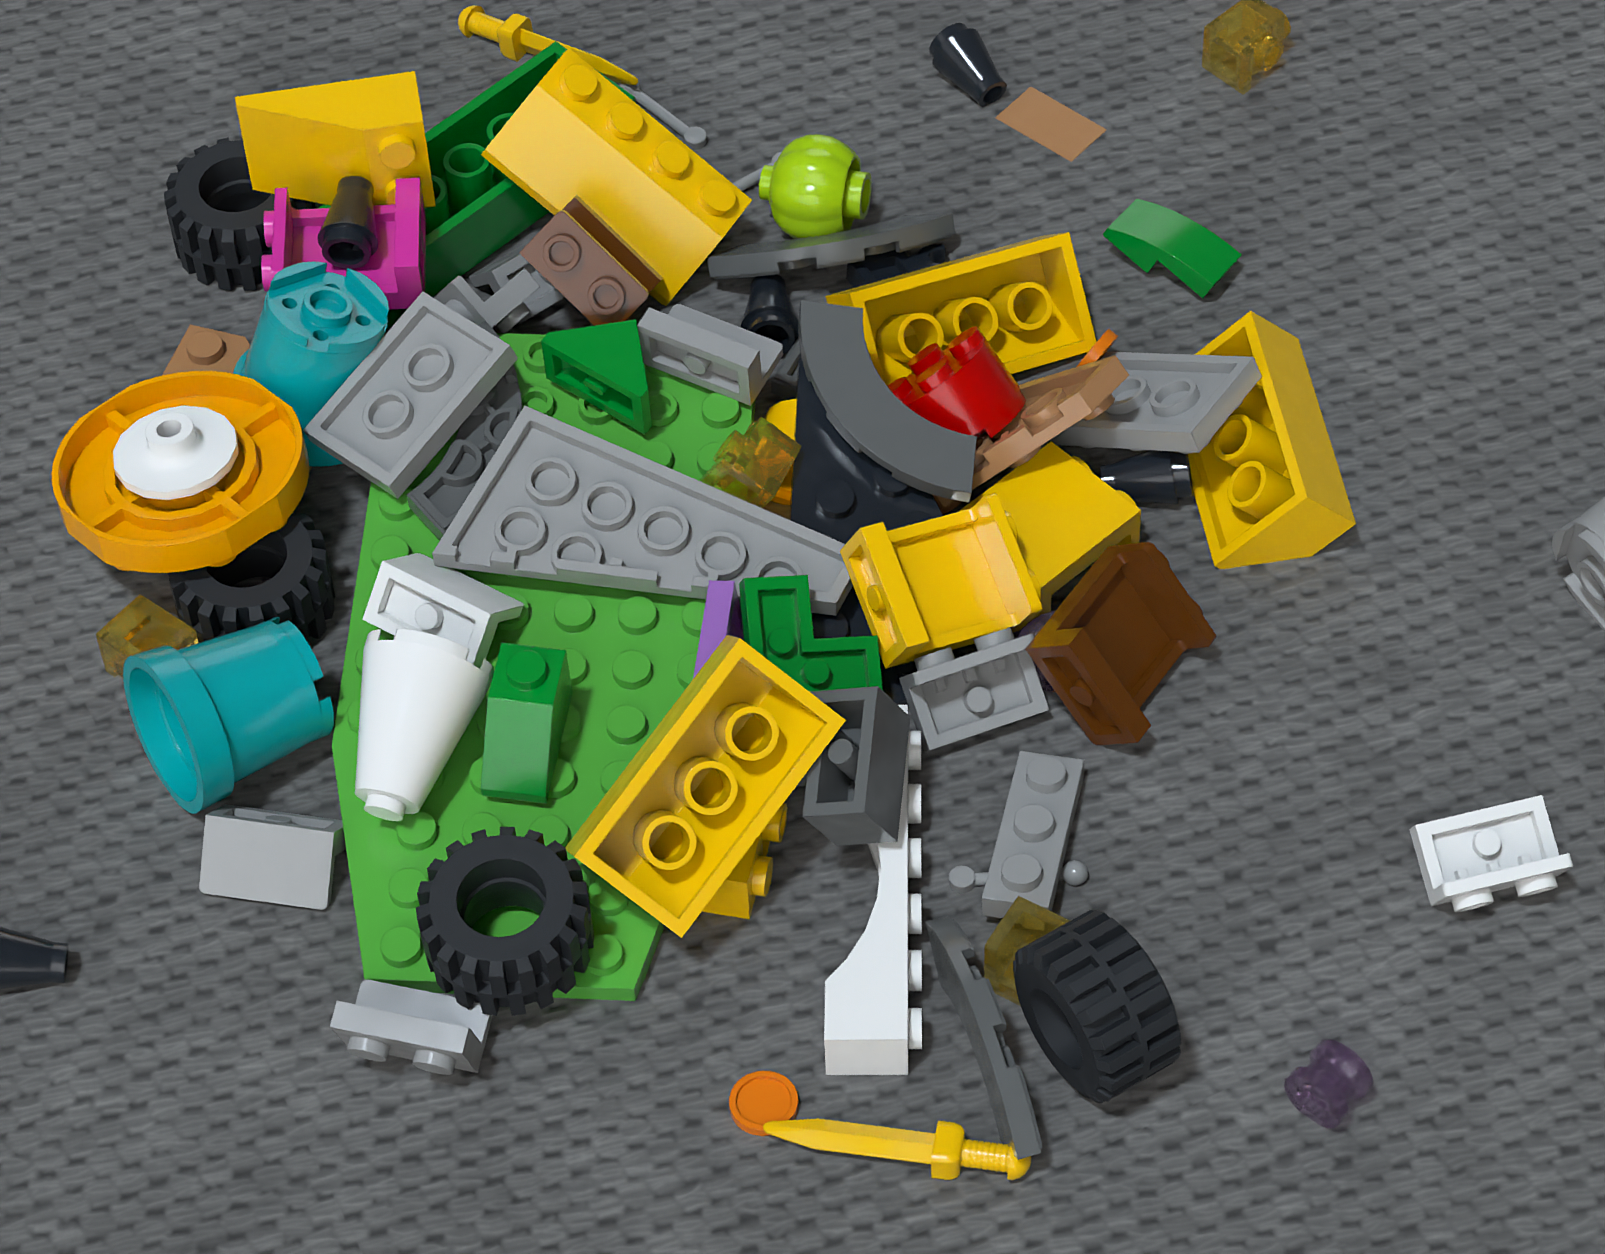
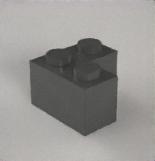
M878 686L810 692L846 721L796 786H806L802 817L836 846L898 842L910 716Z

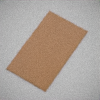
M1031 86L995 117L997 120L1070 162L1107 130Z

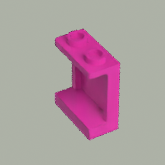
M420 177L396 179L395 204L373 205L378 248L370 256L367 264L352 269L367 276L379 286L388 300L389 310L408 309L422 292H425L426 214ZM287 187L275 188L274 210L264 211L265 242L267 247H272V255H262L261 260L262 282L265 292L269 290L270 283L275 274L297 263L324 262L327 263L326 272L346 276L347 272L346 268H340L329 263L323 257L322 248L318 243L319 231L330 208L295 210L291 207Z

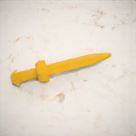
M472 5L463 9L458 18V26L463 35L470 38L473 34L499 43L503 56L516 62L526 53L537 55L555 42V40L533 33L531 19L520 14H512L506 21L486 15L481 6ZM558 42L566 49L569 47L589 65L613 82L628 85L638 84V79L634 75L609 61Z
M819 1118L770 1121L763 1125V1130L767 1134L811 1149L931 1164V1178L955 1179L960 1175L961 1167L964 1166L967 1168L1007 1172V1180H1015L1025 1175L1031 1165V1156L1019 1160L1016 1159L1011 1146L1009 1147L1008 1144L965 1139L963 1127L954 1122L938 1120L936 1133Z

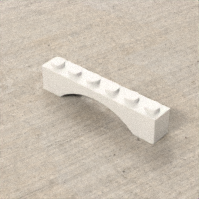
M898 705L908 714V705ZM909 731L898 842L868 844L878 870L879 885L877 899L867 927L847 959L825 981L824 1046L826 1075H908V1049H922V1008H908V991H922V950H908V934H922L921 894H908V878H922L921 838H908V824L921 823V784H908V770H921V731Z

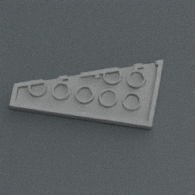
M524 406L432 553L434 566L706 599L709 580L735 581L739 604H741L739 583L743 578L808 575L811 613L835 616L853 586L840 550L845 545L844 543L527 406Z

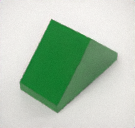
M636 319L554 331L546 334L541 340L547 379L643 434L650 430L652 418L649 392Z

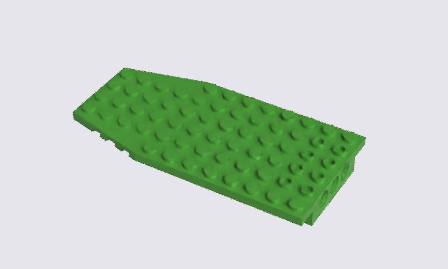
M496 333L502 341L511 346L518 357L513 365L516 370L521 393L522 408L524 406L532 408L747 501L756 399L750 406L644 364L652 427L646 434H643L546 378L541 340L546 334ZM458 429L398 499L371 482L332 740L333 759L364 979L433 993L445 992L437 984L435 973L430 972L416 914V907L420 906L417 897L418 888L421 881H429L427 872L429 865L435 858L446 861L448 859L446 847L456 840L465 846L473 842L471 833L483 829L486 830L487 837L500 835V827H515L516 836L524 837L530 829L543 833L545 846L556 840L566 847L693 680L706 599L452 568L524 604L520 617L499 622L486 657V660L491 663L494 670L501 642L566 650L573 694L547 804L482 795L481 777L488 690L419 812L404 814L401 821L384 820L367 813L364 810L366 802L355 795L363 649L368 634L380 628L362 619L382 561L420 553L433 559L432 553L440 540L409 508L407 494L428 478L441 463L451 443L456 440ZM381 629L380 640L394 639V635ZM567 852L568 860L575 858ZM576 859L582 869L583 881L587 885L594 930V948L588 949L590 962L585 973L574 971L576 985L567 994L557 989L552 993L553 998L636 1001L664 930L663 924ZM521 906L500 907L483 915L474 924L472 929L486 936H510L530 927L540 914Z

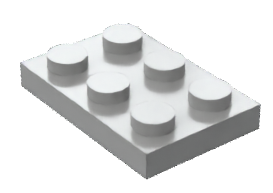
M422 292L303 431L313 444L398 499L518 357L509 344L427 293Z
M1106 352L1101 359L1116 355L1129 374L1112 392L1115 398L1114 403L1103 413L1091 420L1085 421L1081 419L1052 438L1050 442L1052 441L1055 445L1081 446L1083 448L1102 447L1130 449L1132 451L1157 450L1175 451L1183 454L1200 453L1210 443L1214 434L1233 411L1242 404L1243 399L1261 379L1262 375L1254 357Z

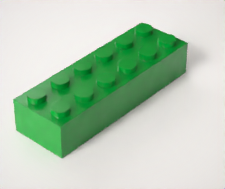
M556 41L425 133L436 204L434 207L425 208V293L431 297L444 289L457 276L465 274L549 213L545 207L481 154L536 85L567 50ZM603 75L606 79H608L612 84H614L618 89H620L624 94H626L630 99H632L636 103L635 96H633L625 89H623L615 82H613L605 75ZM323 204L318 209L330 208L331 206ZM407 309L389 310L387 329L392 327Z

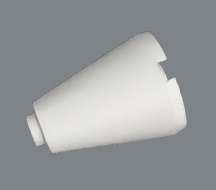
M398 628L393 640H380L381 629H378L368 634L363 649L355 795L366 802L364 810L367 813L384 820L401 821L404 814L419 812L489 690L494 668L485 658L483 659L481 669L466 660L470 649L452 640L426 632Z

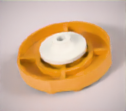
M218 371L178 372L130 385L80 417L67 432L57 449L51 473L52 487L67 532L106 564L122 571L147 573L182 572L207 566L220 567L227 565L243 550L267 534L281 529L296 509L305 492L309 478V458L300 422L293 408L256 380L238 374Z

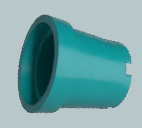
M315 261L297 263L275 274L265 296L263 309L250 348L239 358L233 374L256 380L293 408L302 429L309 466H333L343 463L313 444L303 429L385 336L389 307L388 300L383 291L367 276L347 268L346 276L326 272L327 263Z
M275 617L255 626L179 650L164 645L131 655L125 660L123 667L125 695L140 742L157 776L178 805L187 812L196 814L221 801L232 793L234 784L297 749L330 735L332 732L334 712L331 698L327 697L319 701L313 681L324 677L310 645L299 629L289 620L279 624L280 617Z

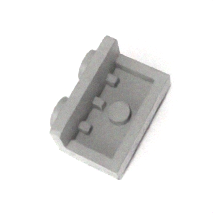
M524 268L485 302L481 300L461 276H457L434 298L477 325L486 320L496 333H507L531 312L524 301L541 286Z
M1011 627L974 639L977 652L955 659L952 649L949 647L914 659L917 672L899 679L916 730L921 731V744L924 752L1049 710L1033 660L1025 650L1034 638L1033 633L1014 639Z
M364 980L360 984L355 1004L336 1001L330 1028L346 1044V1051L364 1059L386 1061L388 1055L413 1060L412 1065L437 1074L451 1075L454 1068L478 1073L493 1015L482 1014L481 1005L478 1001H474L473 1005L468 1009L458 1004L453 996L373 980Z

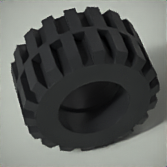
M242 136L240 140L230 141L229 137L217 140V145L211 147L204 144L194 150V157H184L176 165L178 172L170 173L166 185L168 190L164 192V201L177 258L181 259L182 267L188 274L196 273L197 280L206 285H210L216 280L219 289L231 291L234 285H243L244 291L257 290L256 283L262 282V255H272V247H267L265 242L264 211L274 210L275 194L252 189ZM290 198L291 207L295 210L317 209L315 202Z
M295 510L281 529L267 534L239 553L227 565L220 567L207 566L188 571L168 573L179 623L190 645L246 629L275 617H280L279 624L288 620L293 623L310 645L308 637L321 638L327 630L325 620L332 619L335 609L333 601L335 593L324 538L320 530H315L314 521L307 514L296 515ZM249 578H271L262 584L252 587H232L236 583Z
M500 827V835L487 837L485 829L471 833L473 842L463 846L456 840L446 847L448 857L446 861L437 858L432 861L427 868L429 881H421L418 888L417 897L420 906L416 907L417 922L430 972L435 973L437 984L445 994L454 990L458 1004L469 1009L474 1001L480 1002L482 1014L497 1016L499 1007H510L512 1016L526 1014L525 1005L537 1002L540 1009H543L554 1003L552 994L558 989L567 994L576 985L574 971L585 973L590 962L588 949L594 948L591 909L587 885L583 881L582 869L575 858L568 860L566 848L556 840L545 846L543 833L529 829L524 837L516 836L515 827ZM521 906L540 914L530 927L510 936H486L472 929L474 924L483 915L500 907Z
M1089 910L1022 947L1015 953V960H1013L1014 980L1026 1021L1052 1065L1068 1083L1088 1099L1091 1098L1097 1103L1107 1102L1179 1059L1181 1054L1180 1045L1182 1044L1177 1014L1168 989L1142 946L1115 919L1110 918L1102 911Z

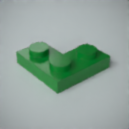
M808 575L753 577L741 580L739 590L744 641L809 692L878 686L883 691L877 635L814 639Z

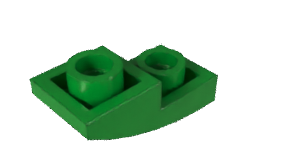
M1136 199L1102 234L1146 273L1160 262L1202 299L1225 276L1242 255L1226 241L1190 218L1166 207L1141 199Z

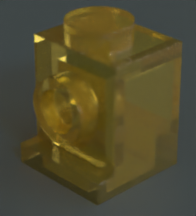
M1263 0L1239 1L1204 26L1202 67L1244 95L1251 90L1252 76L1261 70L1267 71L1271 69L1280 59L1284 49L1283 39L1291 33L1288 18L1281 10L1270 6Z
M761 416L757 421L749 425L744 435L734 430L726 438L714 456L713 460L716 463L699 481L763 508L775 497L802 446Z
M141 594L96 633L105 670L113 677L117 675L123 677L125 660L131 655L164 645L179 650L199 643L195 629Z

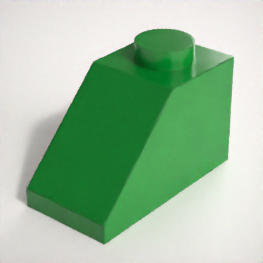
M501 642L487 700L481 793L483 796L547 804L573 694L566 650Z

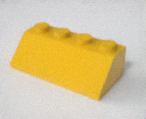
M569 47L481 154L554 216L578 195L663 277L649 294L665 306L723 239L752 201L751 198Z
M1069 232L1035 237L825 296L828 304L863 308V330L868 353L878 374L887 386L901 377H907L912 373L907 363L918 352L934 343H937L943 351L953 339L974 326L979 328L1011 374L1087 353L1097 342Z
M1249 311L1194 354L1254 357L1262 375L1261 379L1243 399L1242 404L1233 411L1214 434L1210 443L1200 453L1188 454L1194 496L1214 566L1219 569L1311 557L1356 524L1299 339L1256 313Z
M726 635L565 847L566 851L682 938L846 720L741 638Z

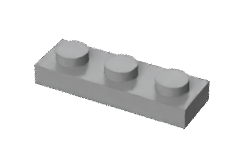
M1025 751L1019 752L982 895L983 916L1044 925L1049 924L1084 780V760Z

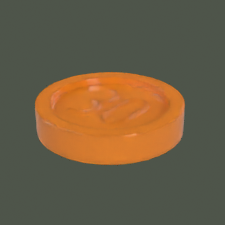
M1108 329L1077 367L1100 360L1116 341L1118 335L1111 329Z
M756 1071L745 1075L736 1082L729 1096L730 1114L733 1121L743 1131L757 1136H769L763 1130V1125L766 1122L794 1120L798 1113V1094L795 1086L788 1078L773 1071Z

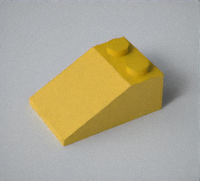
M415 71L235 97L253 190L275 194V188L287 187L290 198L331 206L337 193L339 181L347 176H359L369 180L374 187L373 205L395 204L396 179L420 177L424 208L436 206Z

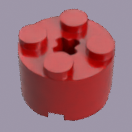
M977 326L962 332L943 351L937 343L927 346L907 363L912 373L907 377H901L887 386L903 404L926 420L943 428L977 437L985 431L990 438L995 436L1018 415L1026 403V398L1020 391V386Z

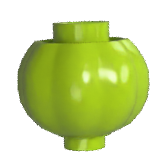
M809 134L796 138L785 146L774 166L764 165L761 171L759 198L769 201L775 223L784 233L794 239L823 236L851 230L853 221L855 219L863 220L869 209L872 190L871 174L861 172V162L858 155L848 145L833 136Z

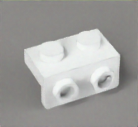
M1542 795L1417 824L1409 829L1431 906L1452 902L1454 912H1463L1489 905L1494 902L1491 892L1514 886L1516 887L1518 897L1530 896L1558 887L1555 877L1573 867L1570 853L1559 855Z

